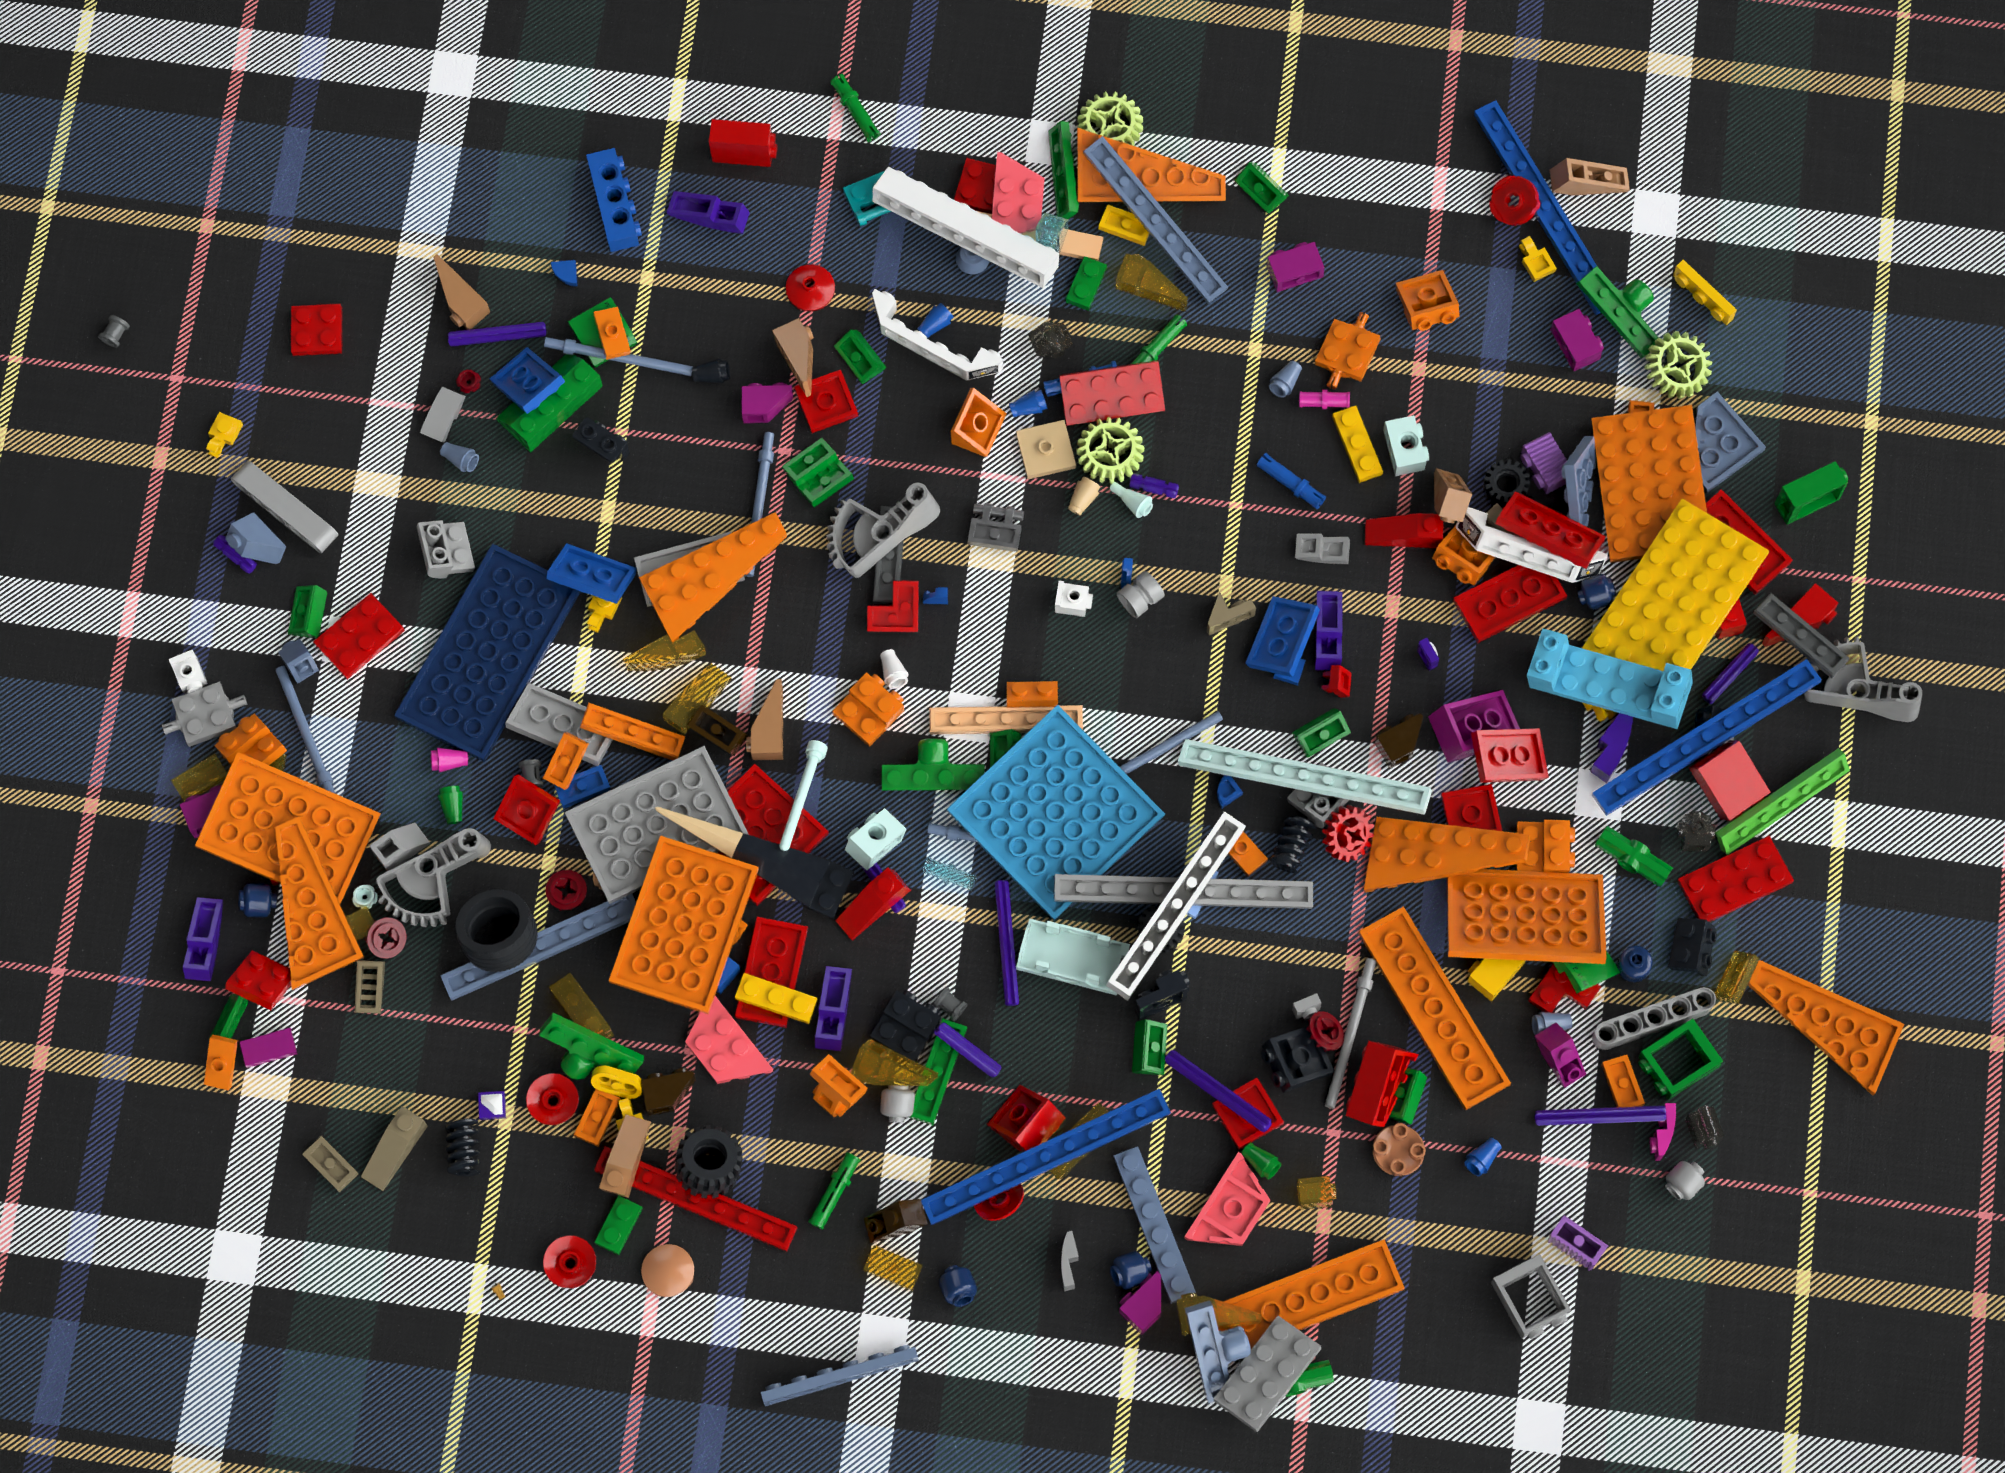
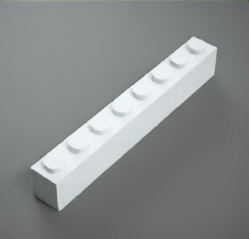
M888 167L873 187L874 203L1041 288L1046 286L1058 268L1059 253L1052 247L1044 246L1034 241L1030 236L1014 231L1006 224L1002 225L991 219L988 215L971 209L965 203H959L949 198L945 193L937 192L929 188L925 183L906 176L902 171Z
M1226 812L1222 814L1106 985L1108 988L1128 1001L1246 827L1244 824Z

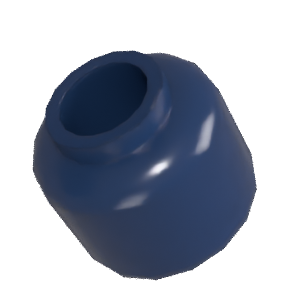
M1604 574L1583 579L1581 582L1582 589L1577 591L1581 604H1587L1591 610L1611 605L1614 601L1613 597L1617 596L1611 577L1607 578Z
M247 884L243 890H239V911H243L246 917H267L271 913V908H276L277 895L276 893H271V888L268 884Z
M1641 946L1627 947L1618 958L1617 968L1620 971L1619 974L1629 982L1642 981L1652 969V956L1648 950Z
M1136 1251L1115 1258L1113 1266L1110 1267L1113 1282L1116 1286H1121L1125 1290L1139 1286L1149 1276V1272H1151V1264L1148 1258L1142 1257Z
M957 1265L950 1266L939 1279V1286L947 1303L956 1307H962L974 1300L977 1286L968 1268Z

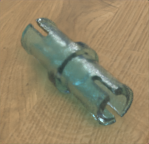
M930 857L927 858L923 867V873L940 878L945 884L949 885L952 883L969 891L974 887L977 877L957 869L956 865H946Z

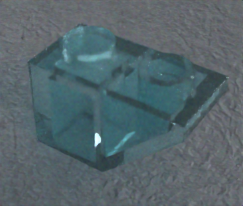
M1044 213L1036 226V242L1052 247L1060 255L1068 232V219Z

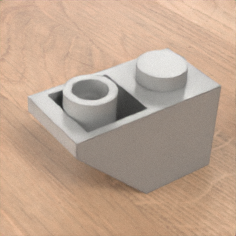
M412 823L390 830L369 846L388 872L403 864L428 846L430 842L417 824Z

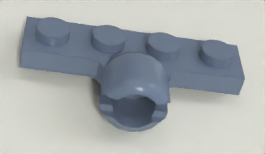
M1209 1300L1184 1309L1205 1397L1208 1403L1214 1402V1397L1230 1378L1228 1364L1232 1361L1248 1357L1251 1354V1348L1247 1334L1241 1326L1225 1331L1218 1330L1213 1305Z

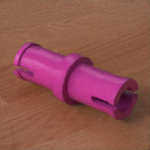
M1322 390V392L1300 391V407H1322V409H1327V407L1350 408V392H1327V390Z

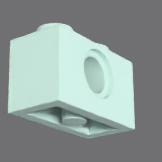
M1415 416L1385 421L1383 431L1395 476L1425 470L1426 461H1429V453L1427 447L1422 446L1420 438H1423V430L1421 424L1416 423ZM1409 442L1413 445V448L1406 449L1401 444Z
M885 808L878 814H871L866 819L865 825L862 828L856 827L847 836L848 843L845 851L866 870L871 868L898 845L906 831V828Z

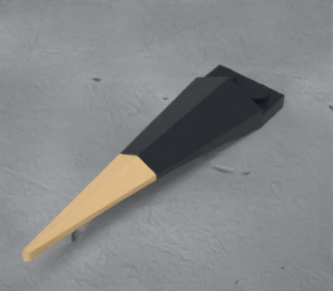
M655 807L658 813L730 858L759 867L758 876L810 910L833 920L854 875V871L825 858L793 848L782 851L779 847L780 844L661 807Z

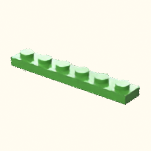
M1838 748L1715 832L1721 850L1726 855L1730 854L1848 773L1850 769L1845 753Z

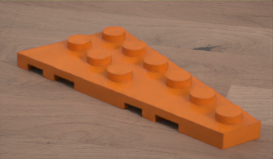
M1077 128L1078 202H1123L1083 154V151L1101 138L1102 135ZM1103 136L1157 202L1226 201V176Z
M776 512L639 577L672 644L679 639L681 634L690 629L698 618L706 611H709L737 585L736 583L745 574L747 575L763 557H766L787 537V533Z
M299 816L275 827L292 990L364 958Z
M1376 817L1364 891L1367 893L1379 888L1398 887L1400 884L1420 883L1455 876L1454 874L1472 873L1477 872L1479 869L1499 868L1525 863L1527 861L1530 836L1529 834Z
M1758 960L1748 986L1874 1096L1904 1024Z

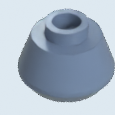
M963 247L956 254L957 266L967 274L981 273L989 264L988 260Z

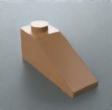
M1566 158L1550 169L1553 193L1574 196L1630 191L1628 172L1625 167Z
M436 254L433 258L451 312L450 319L459 328L463 326L466 330H471L490 313L488 304Z
M798 318L772 330L778 349L804 394L808 397L811 395L813 347L811 340L814 337L809 326H803Z
M1436 468L1434 472L1435 511L1440 516V519L1445 522H1463L1472 493L1460 475Z
M776 679L751 727V737H746V750L751 752L753 760H783L782 679Z
M625 1115L606 1163L599 1187L601 1190L629 1198L651 1121Z

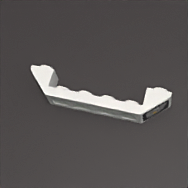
M874 289L872 292L881 333L965 380L1000 373L1003 370V359L994 350L989 349L987 351L981 347L972 363H970L969 359L964 355L953 354L942 343H933L922 332L917 330L913 332L906 328L905 324L900 320H891L897 311L895 298L886 291L880 292Z
M1470 507L1467 508L1463 522L1457 521L1455 526L1474 549L1479 552L1571 583L1600 574L1608 554L1598 551L1587 569L1574 565L1571 561L1559 555L1552 554L1547 549L1524 538L1486 526L1488 513Z

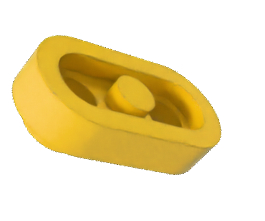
M606 1065L598 1066L592 1071L591 1084L597 1090L629 1099L637 1098L642 1093V1079L636 1074Z

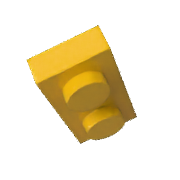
M1107 205L1099 223V230L1145 246L1150 234L1133 213L1111 205Z

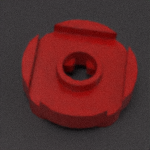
M1506 176L1499 180L1492 189L1493 194L1489 204L1490 210L1497 220L1508 225L1517 226L1528 222L1540 208L1537 188L1530 180L1523 177ZM1512 195L1519 196L1518 205L1510 206L1509 204L1512 201Z

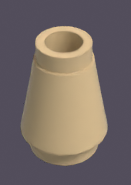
M1083 477L1081 481L1077 482L1068 509L1081 516L1082 512L1099 495L1098 490L1100 486L1089 478Z

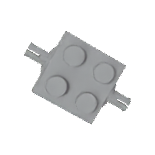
M217 682L172 699L176 711V720L162 724L165 735L180 729L184 734L187 745L191 747L221 736L224 733H229L237 728L233 710L248 704L244 695L229 700L224 693L222 684Z

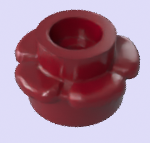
M464 370L457 377L456 384L460 387L461 392L468 394L471 391L476 392L480 388L479 382L481 378L473 370Z

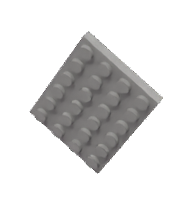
M705 746L565 812L609 904L642 888L660 836L710 852H720L699 837L658 813L655 807H661L749 835Z

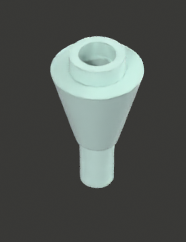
M1116 482L1110 486V491L1121 497L1122 501L1137 518L1147 516L1153 507L1152 497L1125 489Z

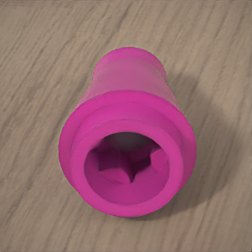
M444 748L431 750L432 771L438 770V773L461 766H468L466 751Z

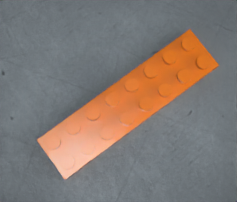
M1404 906L1360 930L1359 936L1373 959L1376 960V964L1464 1110L1466 1111L1510 1086L1511 1082Z
M1384 1239L1213 1305L1218 1330L1225 1331L1241 1326L1247 1334L1250 1348L1252 1349L1277 1316H1280L1300 1331L1403 1291L1405 1287Z

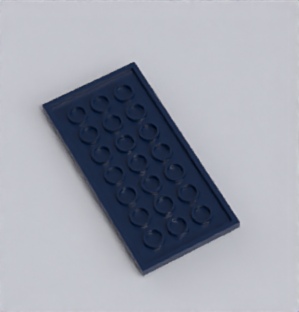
M492 544L396 711L395 718L452 747L466 751L467 754L485 762L502 733L512 710L527 684L530 683L581 591L546 579L548 570Z

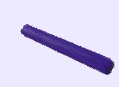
M999 880L995 882L1005 1005L1015 1006L1019 1004L1009 882L1007 880Z
M1171 1050L1166 1055L1165 1062L1257 1129L1266 1132L1270 1128L1272 1122L1269 1117L1181 1054Z
M1665 1106L1537 1110L1535 1112V1123L1538 1126L1665 1121L1667 1118Z

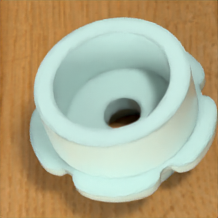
M370 885L357 887L353 892V904L356 907H361L363 910L372 908V905L378 900V895L374 892L375 889Z

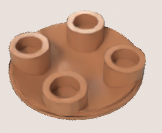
M1403 1123L1388 1126L1378 1133L1373 1142L1372 1152L1375 1162L1383 1171L1394 1176H1405L1413 1173L1420 1167L1424 1160L1426 1149L1423 1140L1416 1131Z
M672 1244L660 1245L646 1255L642 1263V1279L646 1287L659 1297L676 1296L684 1292L693 1282L694 1264L692 1258L679 1246Z

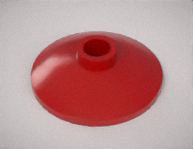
M809 264L798 267L789 275L786 282V294L789 301L796 308L804 311H816L824 308L830 303L835 293V283L832 275L825 268L818 265ZM807 282L814 283L812 287H807L805 284Z
M554 1073L537 1078L529 1087L526 1095L529 1113L536 1121L545 1125H559L569 1120L575 1113L579 1102L578 1091L573 1082L563 1075ZM553 1097L557 1098L558 1103L551 1106L549 1100Z
M1021 1184L975 1205V1211L981 1218L989 1221L1001 1220L1010 1216L1019 1208L1023 1201V1186Z
M560 1237L549 1245L544 1254V1271L549 1280L559 1287L567 1289L580 1287L592 1277L595 1271V1252L592 1246L580 1237ZM570 1259L576 1262L573 1268L566 1267V1263Z

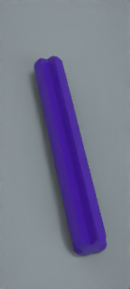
M544 322L453 331L448 333V342L450 346L544 337L546 336V325Z

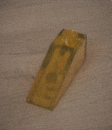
M1125 254L1116 278V289L1186 312L1188 298L1165 275L1139 254Z
M571 973L549 987L572 1022L608 1039L614 1036L610 1026Z
M871 1039L860 1047L851 1070V1074L856 1076L859 1081L872 1085L928 1086L939 1074Z
M1197 1293L1183 1294L1181 1299H1178L1176 1302L1181 1336L1190 1334L1184 1308L1209 1300L1213 1305L1218 1330L1261 1323L1260 1313L1210 1297L1197 1296Z

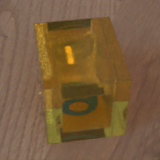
M1330 1176L1297 1180L1299 1210L1331 1207L1332 1199H1336L1335 1183L1330 1184Z

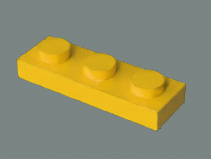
M1682 260L1676 266L1673 274L1677 284L1682 288L1686 287L1692 293L1693 298L1699 304H1704L1717 321H1722L1725 325H1728L1734 319L1737 309L1690 265Z
M1353 406L1333 413V421L1358 482L1361 483L1383 475L1382 467L1357 407Z
M746 973L743 974L735 995L736 1000L807 1024L810 1023L818 1001L816 997Z

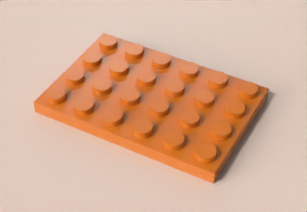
M1692 405L1591 418L1610 563L1642 559L1681 499L1688 501L1707 513Z
M237 752L195 847L281 883L275 827L299 816L341 904L381 813Z
M660 836L609 978V983L709 1014L759 867Z
M1479 869L1477 872H1464L1447 877L1448 957L1591 964L1606 963L1602 874Z

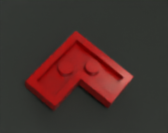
M893 580V606L868 605L867 631L918 632L919 581Z
M1553 964L1528 1002L1543 1012L1552 1013L1565 995L1584 1009H1587L1601 989V986L1597 984L1576 994L1565 971L1559 974Z

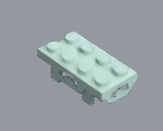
M1029 919L1020 948L1016 970L1117 996V993L1106 985L1120 965L1121 958H1124L1128 953L1130 944L1111 940L1109 936L1051 921L1045 923Z

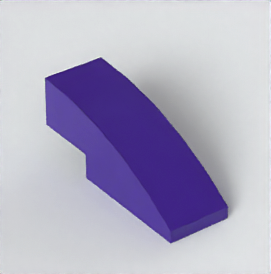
M678 191L673 192L667 214L696 225L743 234L750 213L743 203L721 201L717 196Z
M1317 591L1316 605L1319 607L1320 612L1316 619L1315 670H1331V665H1341L1342 592Z
M1619 713L1599 739L1597 747L1603 752L1593 764L1590 772L1606 784L1616 771L1625 752L1631 734L1632 716Z
M197 897L187 936L188 948L183 964L185 979L211 981L222 919L223 900Z
M826 966L819 1005L815 1048L841 1051L852 969Z

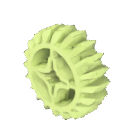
M1105 91L1103 98L1096 94L1094 102L1089 99L1086 101V107L1080 109L1081 115L1078 116L1079 125L1077 128L1097 134L1091 127L1090 123L1093 122L1096 124V127L1101 129L1100 135L1133 146H1135L1134 141L1140 140L1139 133L1143 132V116L1139 115L1140 108L1134 107L1135 102L1133 100L1126 102L1127 96L1125 94L1118 98V94L1115 91L1113 97H1108V93ZM1121 113L1128 119L1130 126L1125 125V122L1120 119Z
M1679 331L1672 333V336L1666 333L1663 335V339H1656L1655 345L1649 347L1648 350L1651 354H1647L1645 359L1651 363L1646 364L1644 369L1651 370V373L1647 375V379L1654 378L1655 382L1652 384V387L1655 388L1659 385L1661 387L1659 394L1668 391V398L1674 397L1675 394L1678 399L1684 398L1685 395L1691 397L1694 395V391L1698 393L1702 390L1701 385L1708 383L1706 377L1710 376L1712 371L1706 367L1711 366L1712 361L1705 358L1710 355V352L1706 351L1703 353L1702 348L1705 346V343L1697 345L1696 336L1689 340L1688 332L1683 333L1682 336H1680ZM1680 348L1687 351L1690 355L1683 354ZM1666 349L1668 353L1666 355L1667 365L1662 367L1661 359ZM1678 362H1680V364L1686 362V364H1684L1681 368H1677L1676 366L1670 368L1675 363L1677 364ZM1695 363V374L1693 379L1690 380L1689 368L1691 364ZM1666 375H1672L1680 383L1672 381Z
M1110 417L1107 418L1106 423L1098 419L1097 427L1090 423L1088 425L1089 431L1083 430L1081 433L1083 438L1078 439L1077 442L1079 446L1077 455L1081 456L1078 459V463L1084 465L1083 471L1085 473L1091 471L1090 477L1092 479L1099 475L1101 483L1105 481V478H1109V482L1112 484L1114 483V478L1117 477L1120 482H1123L1124 474L1131 478L1133 475L1132 470L1138 471V462L1143 461L1141 453L1144 452V446L1140 445L1142 437L1136 436L1138 430L1136 428L1129 430V422L1121 425L1120 418L1116 420V423H1111ZM1111 435L1118 436L1121 439H1114ZM1101 437L1102 444L1090 452L1092 444ZM1107 445L1109 448H1112V451L1114 450V457L1112 453H1109V450L1106 452ZM1131 449L1129 457L1120 464L1119 456L1125 454L1126 450ZM1099 462H1107L1110 466L1102 465Z

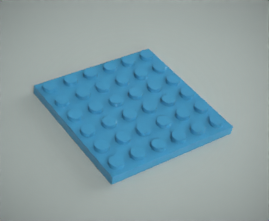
M1059 705L1054 707L947 808V812L1053 921L1074 903L1054 901L1055 874L1103 875L1165 816V813Z

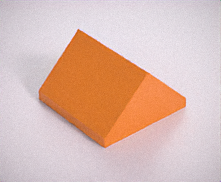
M970 388L951 430L952 444L987 457L1007 413L975 388Z

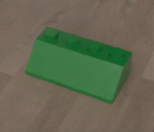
M565 354L552 366L562 376L565 383L556 392L543 400L536 409L527 414L513 402L496 418L530 453L603 387L600 375L582 358Z

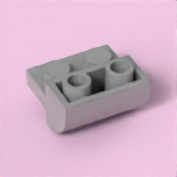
M443 520L417 524V532L428 576L442 579L447 578L448 574L473 572L475 565L464 522L443 524Z
M1322 762L1319 764L1320 766H1325V767H1327V766H1326L1325 764H1323ZM1295 789L1287 797L1288 803L1307 816L1308 820L1319 828L1326 826L1325 820L1332 819V811L1338 813L1339 807H1344L1349 801L1348 799Z

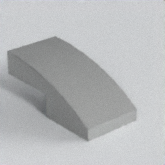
M442 387L427 414L420 433L440 442H445L453 420L458 418L466 396Z
M1297 534L1295 558L1318 563L1348 564L1350 539L1349 537H1323L1322 534Z
M1072 1231L1066 1233L1062 1248L1061 1273L1064 1291L1075 1289L1069 1263L1078 1261L1079 1256Z

